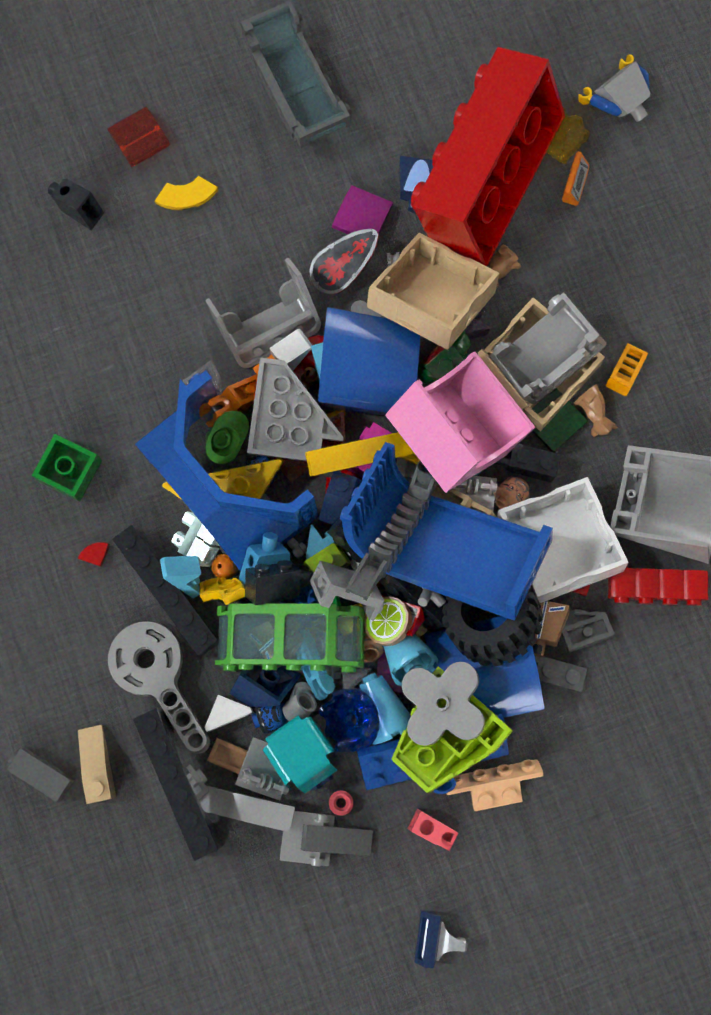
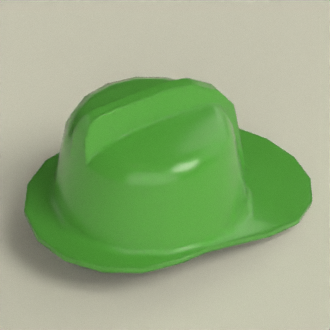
M239 411L225 412L218 417L213 427L209 428L205 437V449L211 461L217 464H225L237 456L249 430V421L243 413Z

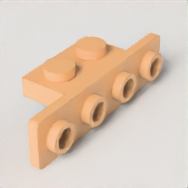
M528 759L510 765L502 764L485 770L477 769L474 772L457 775L455 777V788L446 794L452 795L470 791L474 811L523 802L520 781L542 777L543 770L537 759Z

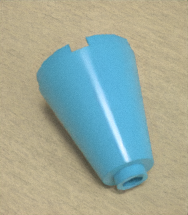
M416 634L413 636L406 635L403 641L396 645L383 646L391 677L395 684L402 686V680L410 670L423 668L432 673L435 670L434 663L438 664L436 654Z
M372 673L363 677V683L359 687L369 740L373 745L393 739V736L399 733L401 735L403 730L407 728L411 717L410 713L382 675L377 676L376 673Z

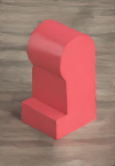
M419 809L416 810L407 828L416 835L450 851L458 835V832Z

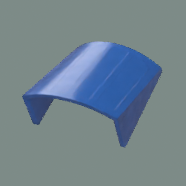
M327 307L318 398L320 408L322 410L386 415L412 384L417 381L420 335L388 318Z
M500 616L474 622V630H493L502 625L507 618ZM446 629L423 634L426 645L438 658V664L435 662L433 665L435 669L439 666L445 671L451 664L456 662H465L475 668L479 676V684L473 695L496 715L502 714L504 718L544 709L533 646L529 645L526 648L528 652L525 655L519 654L516 656V661L511 663L503 661L501 666H494L490 662L489 666H483L478 661L474 663L468 660L465 655H462L448 637Z

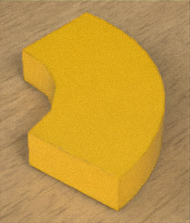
M200 176L186 185L166 183L155 199V203L170 210L198 207L209 201L217 193L218 187Z
M215 577L199 583L200 597L203 602L220 599L227 605L245 597V587L237 578Z

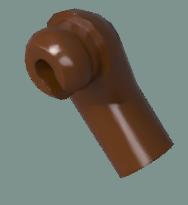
M307 367L301 376L300 382L308 392L318 380L316 368Z

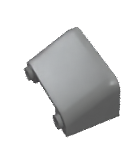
M564 292L561 295L554 296L548 302L547 311L549 313L514 343L501 342L494 347L493 353L489 355L522 398L531 404H536L544 399L606 346V341Z

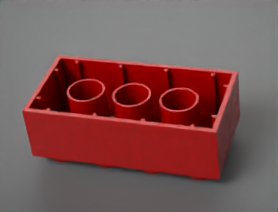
M497 47L489 64L484 63L477 70L474 81L475 90L469 102H463L458 106L454 115V130L447 143L440 142L437 145L433 154V169L426 182L421 181L415 186L411 196V206L429 238L447 246L455 253L471 258L485 266H488L565 117L549 59Z

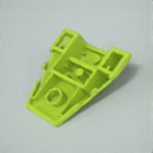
M438 666L432 674L440 678L445 671ZM474 695L470 697V703L477 707L485 718L484 730L475 739L463 740L449 730H446L435 744L423 746L412 741L408 735L407 728L403 730L391 760L428 794L497 751L513 731ZM440 699L438 703L439 708L446 706V700ZM415 706V708L412 709L410 713L411 716L416 711L417 706Z

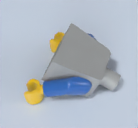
M629 54L626 57V62L620 59V71L594 91L596 94L592 95L591 88L585 87L583 93L588 96L578 94L579 102L583 105L590 103V105L619 118L631 113L636 122L646 117L648 113L641 103L651 95L649 91V74L636 61L634 62L633 55Z

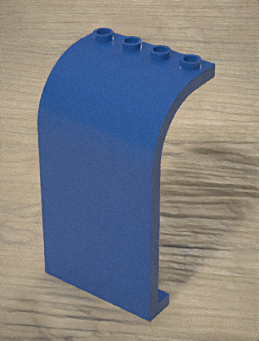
M387 442L384 443L381 450L376 451L370 469L367 468L365 470L362 483L359 488L356 487L354 489L351 502L348 507L345 506L342 509L340 515L346 541L362 559L366 553L369 554L371 543L375 544L376 538H380L381 532L386 530L388 522L391 523L392 515L396 514L399 503L402 505V496L404 493H407L410 482L404 478L397 467L395 446ZM431 495L429 507L427 510L424 509V516L422 519H419L418 526L414 528L412 536L408 537L407 544L403 545L401 554L397 555L395 564L392 563V569L386 574L515 621L552 543L553 528L543 525L541 531L538 532Z

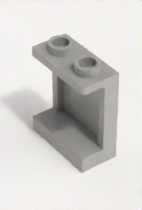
M320 560L310 580L320 606L330 608L335 596L361 603L368 619L374 621L384 606V599L377 586H375L367 601L363 600V597L351 592L347 593L346 587L355 571Z

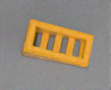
M627 343L606 387L623 396H627L648 353ZM629 354L639 359V362L627 357L626 355ZM623 362L634 367L635 369L623 364ZM618 371H621V372H623V373H625V374L631 376V378L628 377V376H626V375H624V374H622V373H620V372H618Z

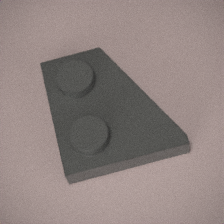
M575 609L574 611L570 610L561 636L568 653L613 638L615 633L605 612H586L585 610Z

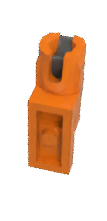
M253 375L228 386L221 395L211 398L208 402L202 404L199 408V414L206 422V425L213 427L218 417L225 412L239 411L242 413L248 410L254 403L258 375Z

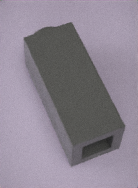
M21 748L19 751L16 750L8 761L10 766L7 770L56 802L63 800L75 779L27 748Z

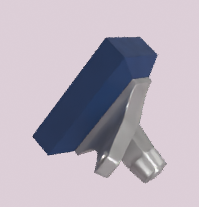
M421 911L415 963L425 968H434L436 961H439L444 953L467 951L468 944L465 938H454L445 929L441 916L432 912Z

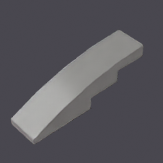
M207 785L206 787L209 792L198 799L205 812L290 832L295 806Z

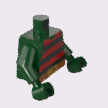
M465 330L448 350L438 345L420 363L418 362L417 377L423 383L429 384L439 380L467 358L471 342Z

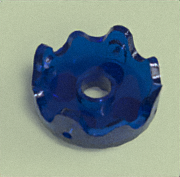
M347 688L333 692V698L320 707L319 715L326 720V736L337 741L334 750L337 752H355L368 748L375 741L379 732V713L374 701L366 692L357 688ZM353 714L356 717V725L352 722Z

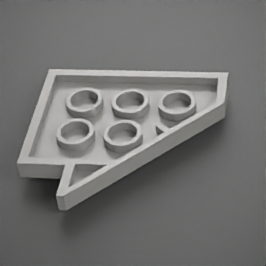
M260 357L247 453L307 462L305 452L322 449L323 440L343 442L344 438L287 363L284 360Z

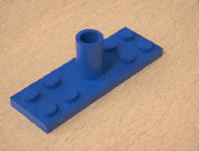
M502 714L497 715L502 721H504ZM400 739L357 750L366 790L411 779L391 760ZM507 739L497 751L481 761L509 755ZM455 777L433 790V792L445 794L452 791L456 786Z

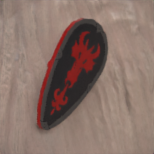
M375 229L359 230L340 238L320 251L312 260L310 266V278L314 286L319 291L327 294H338L347 289L373 256L377 247L379 233Z

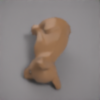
M503 244L492 257L489 268L500 273L498 279H501L512 269H519L521 265L517 262V255Z
M597 384L589 388L574 402L575 405L582 406L587 417L593 422L591 430L593 437L607 435L612 429L618 428L614 422L605 417V400Z

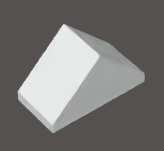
M297 329L270 347V352L276 360H284L293 371L309 353L312 344L301 329Z
M218 695L205 725L206 732H211L253 714V709Z

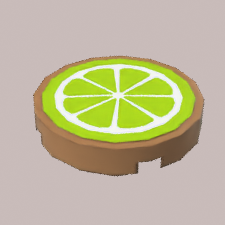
M389 596L383 597V609L381 613L377 614L374 621L369 620L367 615L364 619V628L367 636L373 642L383 646H393L403 641L406 637L405 634L412 625V614L409 607L400 599Z

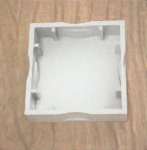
M588 477L556 488L544 496L529 498L498 510L497 518L538 532L541 531L543 525L553 528L552 543L531 585V589L540 603L624 572L629 563L614 531L605 520L602 506Z

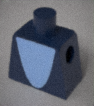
M400 156V199L409 201L408 211L416 213L411 206L413 190L419 182H426L433 169L432 160Z

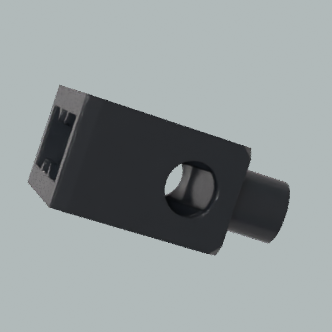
M63 179L60 184L56 182L50 184L48 194L51 195L60 210L89 230H92L104 214L93 194L68 179Z

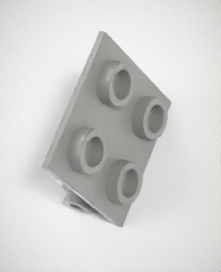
M253 737L235 785L280 801L282 794L287 795L289 788L285 786L263 752V748L268 743Z
M294 811L290 832L283 831L280 861L305 863L312 866H329L330 853L301 850L303 824L334 827L335 816Z

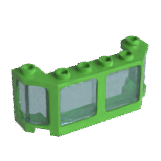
M229 604V606H217L219 630L218 653L215 665L223 666V671L253 670V665L262 666V670H277V666H286V670L301 671V666H310L312 671H326V666L341 667V672L356 673V668H364L365 611L360 606H337V604H331L330 608L320 606V604H261L256 606L254 604Z

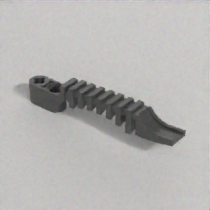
M420 460L409 489L402 496V505L399 503L396 514L392 515L391 523L388 522L386 530L381 532L380 538H376L375 544L371 543L369 554H365L346 587L347 593L351 592L363 597V600L367 601L379 580L385 578L386 573H389L392 569V563L395 564L397 555H400L403 550V545L407 544L408 537L412 536L414 528L419 524V519H422L424 516V509L427 510L429 507L430 497L438 483Z

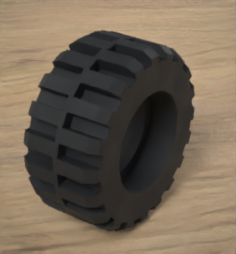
M531 587L515 621L507 618L502 625L490 631L474 630V621L482 610L481 608L448 596L446 597L448 604L443 605L442 613L445 616H443L442 621L448 637L468 660L474 663L478 661L483 666H489L490 662L494 666H501L503 661H508V663L516 661V656L519 654L525 655L528 652L526 648L529 645L533 646L537 641L535 634L539 635L542 629L540 624L543 620V613L540 609L541 605Z

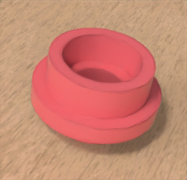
M343 790L334 792L329 799L330 810L339 816L348 814L353 808L352 796ZM339 798H343L346 801V805L343 808L338 807L336 804Z

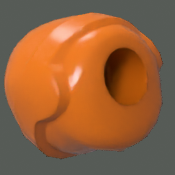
M225 554L217 555L211 564V570L216 577L229 579L238 572L237 566Z

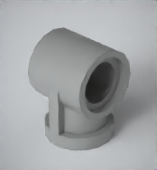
M299 682L294 685L290 699L283 706V714L288 721L297 715L305 719L315 711L317 703L308 683Z

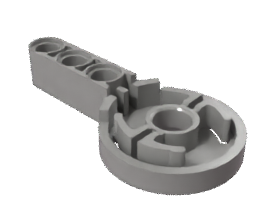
M138 622L126 627L115 637L109 649L108 666L113 679L121 688L132 694L143 697H155L186 748L198 754L205 752L210 746V738L177 685L182 673L183 663L182 649L178 639L166 627L154 622ZM144 651H152L155 655L154 663L148 668H141L138 664V657ZM176 694L177 702L173 706H168L166 703L168 696ZM188 714L190 717L189 724L181 727L179 725L180 717ZM201 735L203 738L202 745L194 748L192 746L193 737Z

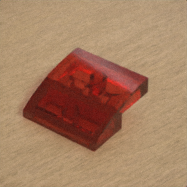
M147 107L107 128L131 167L171 145Z

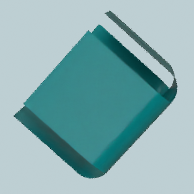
M297 715L265 738L268 745L263 748V752L285 786L292 790L288 784L290 780L293 781L298 789L306 793L337 771L326 757L327 754L331 752L336 753V751L311 717L302 719Z

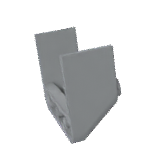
M289 258L285 259L292 279L283 283L279 289L281 303L241 322L238 315L233 312L220 315L209 298L205 300L235 360L243 368H250L260 363V357H269L271 355L270 347L295 330L301 329L308 338L316 334L321 327L320 318L302 274Z

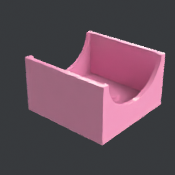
M476 352L471 353L457 367L426 387L422 386L423 383L420 379L415 381L385 415L445 493L504 458L535 428Z

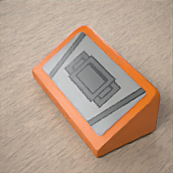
M579 151L575 154L562 196V202L575 206L579 204L589 171V163Z

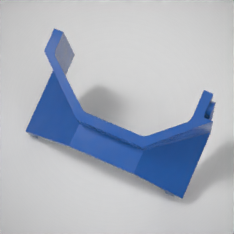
M205 370L201 374H195L189 380L188 385H185L180 379L177 411L135 445L149 463L164 477L241 572L247 548L253 544H261L264 533L272 532L277 534V542L284 546L317 519L319 515L314 496L308 489L290 503H279L225 493L187 450L185 445L189 427L201 418L199 414L200 406L211 398L218 396L212 383V377Z

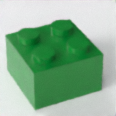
M54 434L32 477L38 482L80 502L102 460L97 454Z

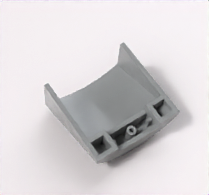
M628 445L623 466L624 473L610 528L618 537L709 564L711 556V457Z

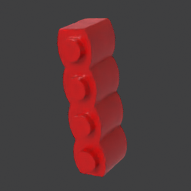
M625 568L624 572L608 577V599H614V603L626 604L629 603V599L638 600V604H653V600H660L663 602V605H677V601H687L688 606H701V602L708 600V571Z

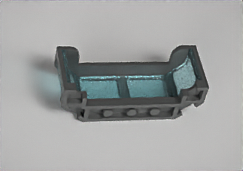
M287 1L242 21L241 29L244 40L250 48L252 62L291 139L297 141L298 146L303 148L315 139L344 126L346 128L349 127L352 112L347 103L344 104L337 94H333L329 77H324L321 71L323 67L319 58H314L312 54L313 48L308 38L305 39L301 32L300 22L303 21L302 15L298 8L293 7L291 1Z

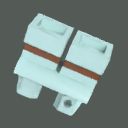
M187 511L182 519V523L190 528L187 534L177 531L172 539V543L179 548L177 552L186 556H197L200 566L210 567L220 549L217 546L220 545L194 513Z

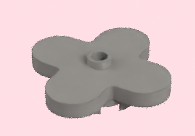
M456 662L451 664L440 678H437L434 674L423 668H415L406 673L402 680V690L404 695L417 706L407 725L408 735L412 741L419 745L429 746L435 744L446 730H449L463 740L475 739L483 732L485 727L484 715L469 700L479 684V676L474 667L465 662ZM440 699H445L447 702L444 708H439L438 706Z

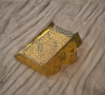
M563 107L565 117L547 153L558 162L566 164L567 160L580 146L587 142L590 131L584 127L582 117L579 115L569 116Z

